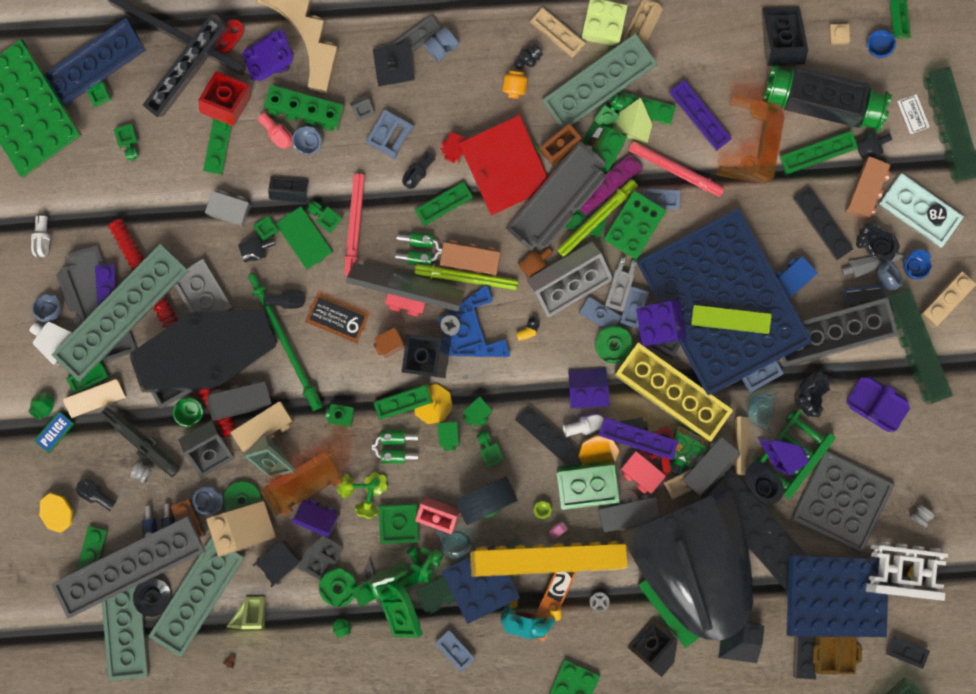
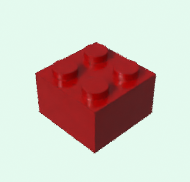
M215 71L198 99L199 112L235 126L251 98L250 85Z

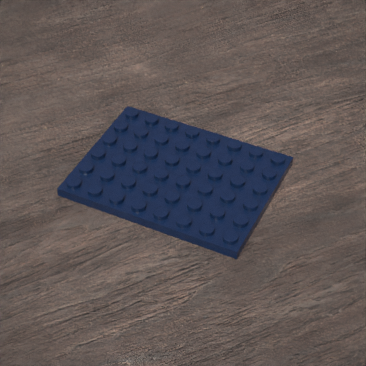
M739 208L636 262L658 304L668 301H680L686 340L678 342L707 396L812 343L810 336ZM694 305L772 314L770 334L694 326L691 324Z

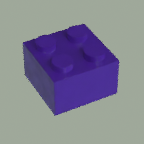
M668 301L636 308L642 346H654L686 340L680 301Z

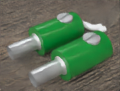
M411 232L410 235L397 234V241L410 242V246L433 248V243H435L438 252H436L434 258H432V253L409 251L408 254L395 253V260L408 261V265L423 264L431 266V261L436 260L438 254L442 253V248H439L438 242L434 240V234Z
M381 430V436L376 439L375 444H372V450L376 452L377 457L381 458L382 464H405V460H418V453H405V449L381 450V455H379L377 448H375L380 439L381 445H405V441H418V434H405V430Z

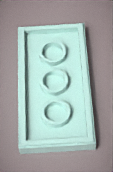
M903 173L899 174L879 203L881 207L940 248L944 246L964 217ZM934 204L942 205L947 211L946 220L940 224L932 223L927 217L929 207Z

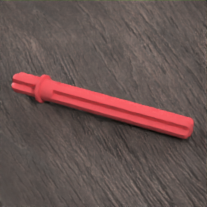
M635 141L629 147L630 152L702 188L703 191L706 190L718 197L724 191V187L711 181V178L708 179Z
M356 173L353 176L347 250L344 257L346 260L344 274L348 276L353 263L359 261L357 255L365 180L364 174Z

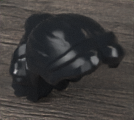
M876 221L865 223L864 227L859 229L860 234L856 238L857 248L866 249L870 256L880 261L894 259L895 253L900 248V244L894 234L880 228L879 223Z
M814 372L800 384L799 393L794 401L803 410L805 415L810 417L821 416V412L824 410L821 405L822 396L830 391L829 377L822 372Z

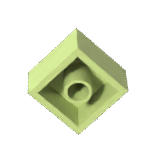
M590 0L581 40L617 47L620 43L628 5L605 0Z

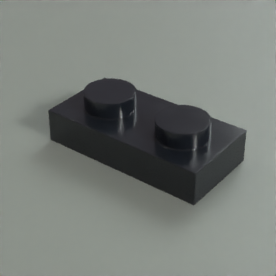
M892 636L885 654L924 669L930 651Z

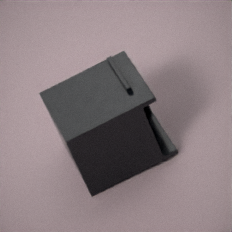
M282 540L265 555L258 558L253 566L261 568L267 579L272 583L270 587H274L277 584H281V581L299 566L301 559L289 544Z

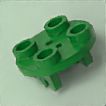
M422 547L421 553L428 557L424 566L421 565V567L414 563L411 564V569L420 574L418 577L419 582L428 584L433 576L432 570L434 567L438 568L441 564L443 557H441L442 552L439 548L434 549L432 552Z

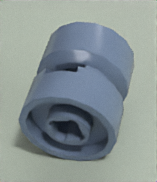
M442 27L437 31L435 38L430 37L423 43L427 51L437 62L443 60L447 56V52H452L459 46L455 37L446 27Z

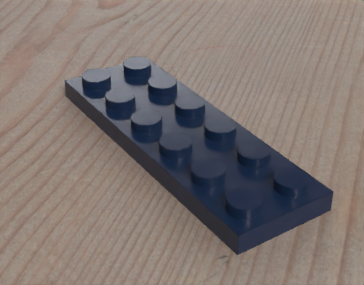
M125 18L53 67L45 75L63 105L66 106L145 52L146 49L129 19Z

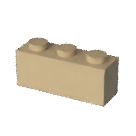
M964 272L956 274L918 316L931 328L937 327L976 284Z
M279 401L230 433L242 452H246L264 434L272 440L275 438V433L279 431L283 433L292 427L290 424L294 421L283 403Z

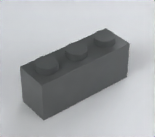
M259 380L249 382L248 386L244 387L235 385L223 392L222 389L210 392L211 394L206 399L212 421L268 408L271 404L266 383H259Z
M722 437L719 440H714L709 446V452L706 455L702 454L696 461L697 465L694 469L690 468L683 476L685 478L683 480L684 484L701 499L704 498L740 457V452Z
M649 494L640 496L639 501L632 502L631 498L621 500V505L613 506V503L601 505L602 509H598L603 532L645 524L660 518L656 497L651 498Z

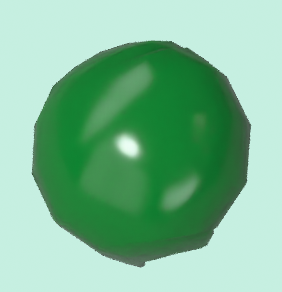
M186 396L175 404L172 414L174 420L180 426L191 427L203 417L204 407L202 402L196 397Z

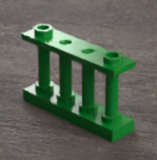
M801 410L791 411L785 419L788 422L775 437V439H783L786 442L802 446L808 454L806 458L809 463L794 472L795 476L791 481H786L771 469L782 482L784 488L783 497L786 499H791L836 439L831 433L826 435L819 434L798 418L802 413ZM793 424L817 441L816 444L818 446L814 451L807 449L787 433ZM764 452L760 458L757 456L753 462L764 463L768 458L767 453Z

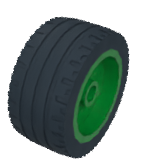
M506 476L455 501L464 522L468 525L483 517L486 519L500 512L502 508L517 502L518 499Z

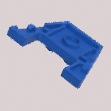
M488 285L462 302L459 312L451 310L438 319L440 327L442 319L449 315L456 317L460 323V329L457 334L448 336L443 333L444 339L451 340L450 357H510L505 340L489 345L485 344L474 310L476 307L493 302Z

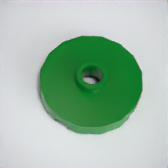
M606 326L599 331L595 338L596 353L607 363L616 364L623 362L633 349L631 335L621 326ZM612 341L617 342L616 346L611 347L610 343Z
M243 481L228 487L223 498L226 512L262 502L261 492L250 482ZM241 497L245 498L244 504L239 503Z
M333 568L325 572L321 577L318 585L319 594L328 605L343 607L355 598L351 590L357 587V582L348 570ZM340 584L341 589L335 590L334 586Z

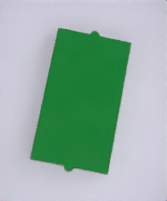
M299 207L290 214L287 213L285 218L275 224L307 270L318 262L322 263L324 258L333 253L302 207Z

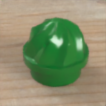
M339 618L334 622L332 632L336 634L337 638L346 636L351 633V625L347 620Z

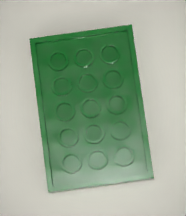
M20 39L0 54V145L19 176L24 178L80 138L82 134L25 41Z

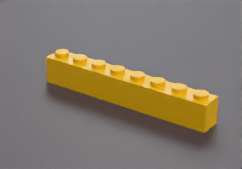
M610 541L608 545H601V542H591L589 546H582V543H571V547H564L563 544H552L550 548H545L544 544L533 545V548L526 549V545L514 546V549H507V546L495 547V550H488V547H477L476 551L470 553L472 577L620 570L628 568L626 544H619V541Z

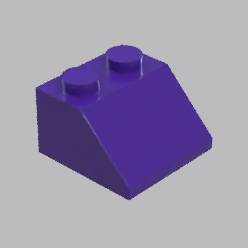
M606 369L568 370L570 409L609 407V387Z
M765 436L757 437L776 470L791 475L809 463L806 458L808 454L802 446Z
M312 499L302 501L292 523L326 537H331L340 517L339 514H336L337 510L326 506L325 509L319 507V502Z

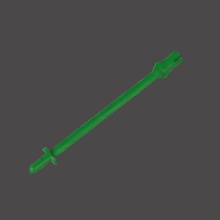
M250 273L248 278L254 288L251 295L258 296L266 314H268L271 324L304 388L303 396H306L312 411L322 408L324 405L316 392L317 388L310 384L272 307L264 306L263 296L267 286L261 287L255 273Z

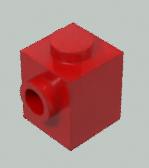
M451 132L448 139H444L440 147L442 156L445 157L444 160L453 164L455 162L460 163L463 153L458 143L467 138Z

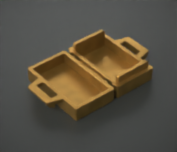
M816 636L815 645L813 646L814 673L855 674L856 664L862 662V646L856 645L857 637Z

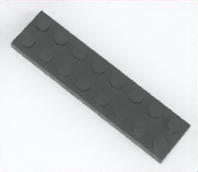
M190 516L51 585L67 619L206 552V549Z

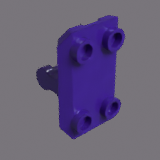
M276 29L248 46L242 53L252 80L263 81L274 73L282 74L289 70L288 65L294 60V53L289 46L288 37L284 30Z
M860 377L846 400L851 410L887 432H895L910 410L906 398L896 393L894 388L888 385L885 386L872 377Z

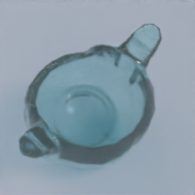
M778 392L773 395L759 394L749 402L747 407V416L753 425L767 429L770 434L772 432L768 424L773 412L772 399Z
M438 529L436 530L437 535L440 537L441 551L445 556L453 560H459L469 555L473 550L469 537L463 532L453 531L452 534Z

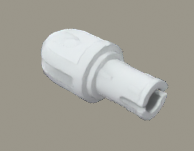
M46 216L35 217V232L31 234V251L37 258L46 257L49 252L50 235L47 233L48 217Z
M599 414L580 417L579 422L563 425L564 434L566 437L579 433L586 436L599 432L604 418Z

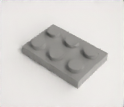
M204 259L188 267V272L175 285L190 313L229 311L233 309Z

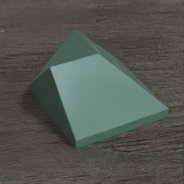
M265 434L243 455L269 478L295 471V467L279 446Z

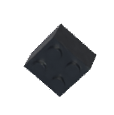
M406 334L401 372L446 378L451 340Z

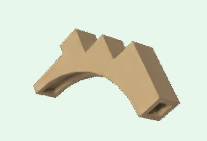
M253 0L255 3L268 6L277 11L297 29L305 42L309 55L310 74L308 88L310 91L328 95L337 60L338 48L331 42L325 41L321 43L325 23L320 17H308L312 0Z

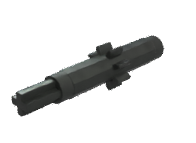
M105 407L100 413L101 416L114 426L116 431L138 449L136 454L142 459L148 457L171 478L179 472L181 467L156 446L159 442L151 436L149 438L145 437L124 418H120L109 407Z

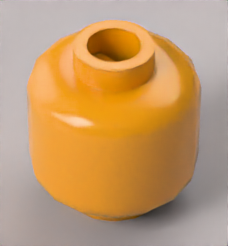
M509 70V73L503 77L502 91L508 94V98L519 99V95H525L527 92V76L524 75V72Z

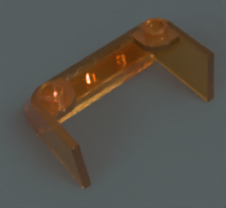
M733 95L729 101V106L750 109V114L754 119L763 121L757 157H744L739 164V169L719 166L716 175L767 184L773 179L785 119L784 114L781 110L765 101Z
M330 448L299 466L294 472L285 474L261 488L260 491L275 517L281 513L285 516L293 511L292 507L328 485L333 484L335 487L344 481L343 477L346 475L333 450Z

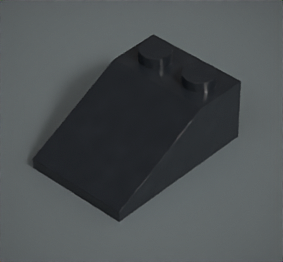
M800 7L762 8L764 52L767 66H775L776 64L778 66L805 65L809 49Z

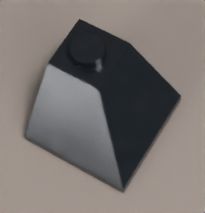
M652 618L627 648L659 676L663 677L675 662L678 639Z
M746 623L737 634L720 640L718 658L757 663L763 644L765 626Z

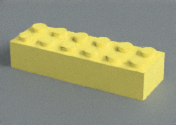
M640 343L636 344L614 375L695 434L709 442L712 441L733 411L713 395L707 396L703 388Z

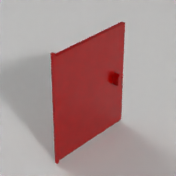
M519 113L512 119L458 143L491 216L531 198L548 179Z

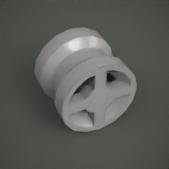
M451 315L444 317L441 321L443 333L448 336L457 334L460 329L459 320Z
M138 460L132 469L130 477L133 479L138 478L141 483L145 484L153 471V466H146L143 461Z
M920 504L917 506V511L910 516L914 522L923 528H926L929 520L935 517L931 511Z
M595 592L589 600L590 606L596 612L605 611L610 603L607 595L602 592Z

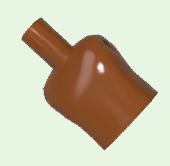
M549 247L541 254L533 250L518 263V266L530 278L547 267L545 259L552 255L553 252Z

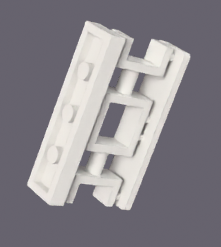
M879 541L878 545H871V549H874V553L871 556L880 557L878 577L869 576L871 584L866 585L867 592L945 601V593L941 592V588L944 589V585L935 584L937 565H946L944 557L948 558V554L941 553L942 549L930 548L929 551H924L925 547L913 546L912 549H907L908 545L896 544L895 547H890V543ZM882 550L902 552V556L894 555L893 565H889L890 555L882 554ZM917 554L935 556L936 560L928 559L927 569H923L924 559L916 557ZM903 560L914 562L912 581L901 580ZM888 572L892 573L891 583H899V587L879 585V581L887 582ZM923 576L926 577L925 587H933V591L914 589V585L922 586Z

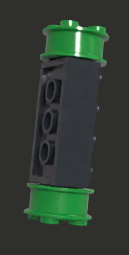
M776 64L775 66L772 65L770 74L767 76L765 84L767 88L764 91L762 102H765V105L769 103L779 105L781 109L856 128H862L863 126L874 128V131L878 132L879 130L881 131L883 123L887 121L889 111L886 108L891 102L892 94H889L888 91L884 93L874 91L873 87H870V84L797 66L795 69L787 70L779 68L778 64Z

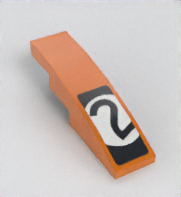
M576 572L554 573L535 615L547 618L550 617L551 606H555V611L561 607ZM547 635L545 636V638H537V639L542 640V641H545Z

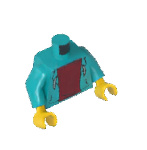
M517 599L504 607L500 622L505 627V633L526 639L545 638L555 624V621L562 618L561 607L555 611V606H551L550 617L545 618L513 609L517 607Z

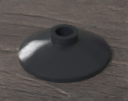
M151 578L138 584L133 593L134 607L140 614L147 617H155L162 614L171 601V592L168 585L157 578ZM152 593V599L148 600L147 595Z

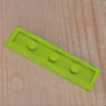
M694 305L691 324L694 326L770 334L772 314Z

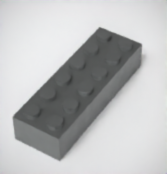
M888 298L801 321L812 343L783 357L782 362L784 367L899 337Z

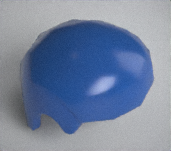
M876 30L870 34L867 40L869 53L879 59L887 58L896 48V40L893 34L887 30Z
M916 249L908 253L903 260L905 274L909 278L916 280L928 276L933 267L930 262V253L924 249Z

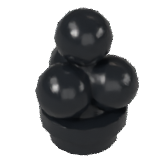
M536 43L529 44L527 48L521 49V58H517L514 61V66L519 70L523 69L525 64L528 67H534L544 54Z

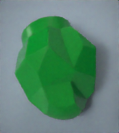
M42 392L31 399L28 412L38 420H41L42 417H48L54 407L53 395L50 392Z

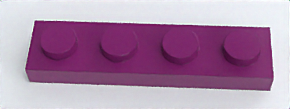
M631 155L627 156L605 174L604 182L580 208L581 212L585 216L589 215L617 192L618 188L623 187L629 180L640 173L643 167Z

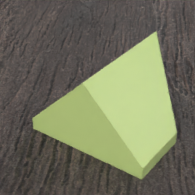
M639 98L619 112L620 116L612 129L629 139L648 143L653 124L641 98Z
M245 597V601L227 627L239 629H262L265 627V597Z

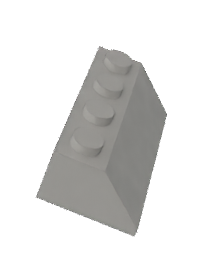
M590 242L528 278L526 281L545 315L549 318L609 283L613 278L601 252L593 242Z

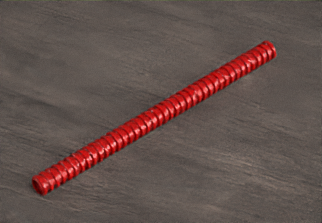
M114 220L108 225V229H111L112 235L114 234L113 238L117 240V245H120L119 249L123 250L122 254L125 255V260H128V265H131L130 269L133 271L144 261V256L140 255V250H137L138 246L134 244L135 240L131 239L133 236L129 234V229H126V224H123L124 220ZM164 296L154 306L153 311L157 312V317H160L159 321L163 323L162 327L168 328L177 322L178 318L174 317L175 313L171 311L172 307L168 306L169 302H166L167 298ZM215 389L200 390L199 394L203 396L202 400L206 401V406L208 405L207 397ZM232 416L215 420L217 421L216 425L220 427L219 431L223 432V437L231 435L230 432L238 428L234 426L235 422L231 420Z

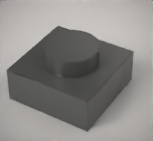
M367 95L350 102L357 121L375 114Z

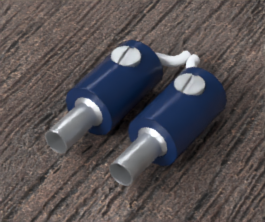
M163 504L164 518H161L162 529L176 522L175 517L171 516L170 504ZM144 506L145 520H141L143 538L157 532L156 519H152L151 506Z

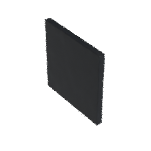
M410 43L373 49L378 87L415 81Z

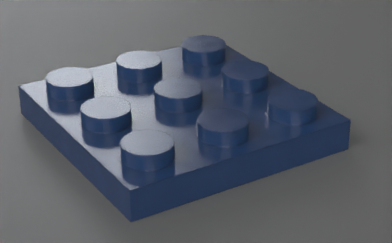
M495 545L489 547L488 550H495ZM470 557L442 570L467 624L520 598L509 575L472 577Z

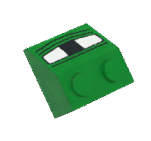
M593 123L582 143L606 162V165L600 171L607 174L622 150L627 137L612 128Z

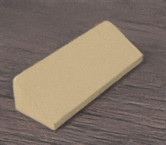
M641 0L621 43L636 33L643 45H646L663 10L658 2Z
M115 379L65 398L63 401L71 418L124 399L126 396L120 380Z
M735 417L734 448L740 452V457L734 463V473L736 475H745V470L749 466L748 417Z

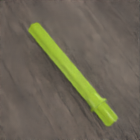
M631 179L621 189L618 188L617 192L557 249L558 253L563 257L566 256L624 200H628V196L638 187L637 183Z
M416 264L415 266L416 275L431 277L430 279L441 278L517 290L518 288L517 279L435 266V264L432 266Z

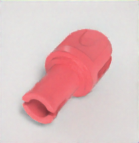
M267 112L258 118V121L268 130V137L279 148L286 149L292 145L293 136L282 123L277 124Z

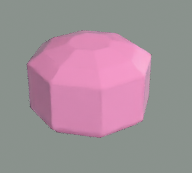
M559 522L551 527L549 534L553 539H557L568 528L563 522Z

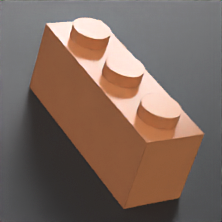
M870 156L865 160L845 210L846 213L864 220L874 216L877 210L875 203L884 192L882 185L884 181L887 182L891 171H889L890 164Z
M448 240V243H443L440 267L497 276L500 252H497L496 248L486 247V250L479 249L478 245L475 244L462 246L459 245L460 242Z

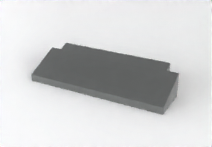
M579 141L506 229L531 251L537 244L543 249L548 247L569 223L573 214L586 203L604 182L606 175L600 170L606 165V162Z
M97 245L68 253L65 258L67 266L57 273V279L68 309L72 312L76 311L77 316L73 320L76 329L97 308L95 266L104 265ZM130 332L102 359L104 365L128 356L136 349Z
M364 262L363 265L353 263L345 282L458 312L461 309L465 293L463 290L456 289L457 285L369 262Z

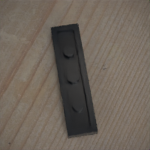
M810 187L793 198L836 261L853 250Z
M527 406L516 418V421L565 465L580 464L581 461L578 458L580 451L532 408Z

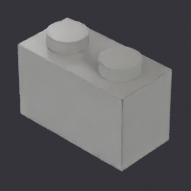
M218 190L217 193L212 191L205 213L208 216L244 227L251 205L244 197L236 196V198L229 196L228 192Z

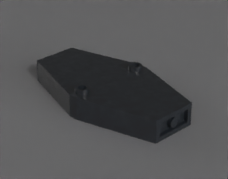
M264 310L204 311L187 314L130 353L129 358L141 391H198L219 388L276 347L277 337L274 332H271L269 327L271 321L268 314L265 315Z

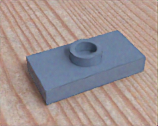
M588 297L579 312L580 315L602 328L617 325L622 317Z

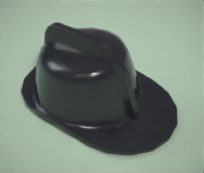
M753 462L745 470V482L758 500L767 504H774L781 500L784 493L783 484L767 465L761 462Z

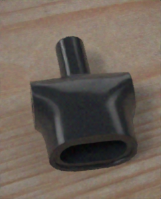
M875 131L864 135L856 141L857 150L861 158L864 160L869 156L876 157L884 153L882 144L892 141V136L889 133L878 138Z
M254 235L238 244L243 261L247 263L265 259V249L276 244L273 238L262 242L259 235Z

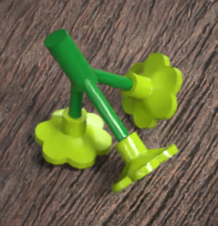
M373 472L369 477L365 478V484H356L348 474H343L337 480V492L343 498H348L354 493L356 488H365L368 493L367 500L356 504L354 509L359 517L372 519L373 516H377L379 513L376 505L371 501L372 493L374 496H380L382 492L388 489L386 484L387 478L385 475Z

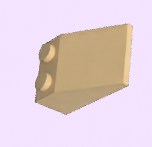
M264 501L206 519L219 557L276 538Z

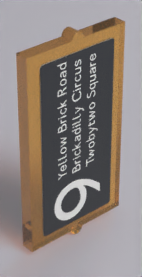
M317 293L313 304L309 307L310 311L305 322L358 343L362 331H365L364 327L369 314Z

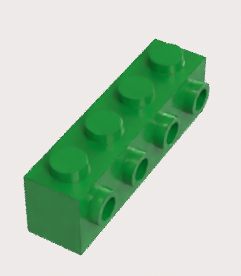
M270 85L264 103V108L270 115L278 116L281 114L291 121L299 119L304 121V124L313 127L317 124L322 126V129L333 132V129L339 130L345 110L341 104Z

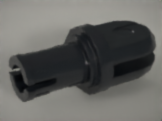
M426 151L417 163H412L409 166L410 168L402 178V184L409 189L415 188L427 176L426 170L436 158Z
M283 290L280 294H264L263 296L265 307L281 306L283 309H298L306 301V296L301 290Z
M83 479L77 483V494L91 504L96 502L109 512L116 503V500L102 493V487L93 481Z

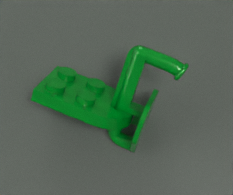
M412 546L406 553L410 555L415 565L421 567L422 562L416 550L417 548ZM392 567L373 575L369 585L373 595L380 599L393 637L419 638L422 636L421 624L417 619L414 605L406 589L419 582L418 577L420 574L412 571L403 576L408 572L406 567Z

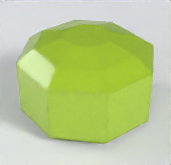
M542 500L535 503L533 512L537 518L543 520L550 517L552 508L548 502Z

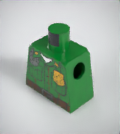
M677 426L673 440L679 442L670 470L680 475L685 465L693 468L697 464L698 458L708 450L712 443L681 426Z

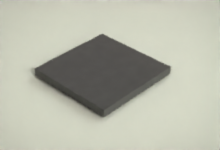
M826 451L819 460L791 519L862 554L895 484Z

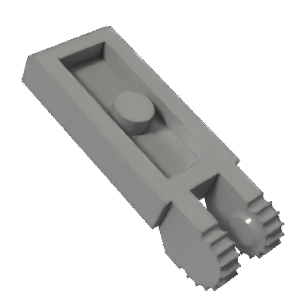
M621 256L618 268L615 270L605 307L621 312L625 308L637 262L632 260L629 273L623 272L622 268L626 261V257Z

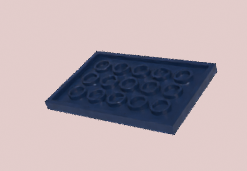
M789 556L786 636L887 637L888 594L866 591V585L871 584L869 576L878 577L880 559ZM888 578L887 582L879 581V585L888 586Z

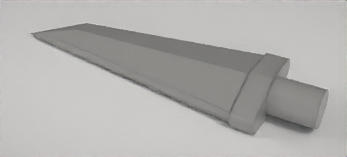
M895 253L894 259L890 261H896L906 255ZM874 257L848 261L849 267L842 268L841 271L843 276L853 274L854 278H858L879 268L886 261H880Z

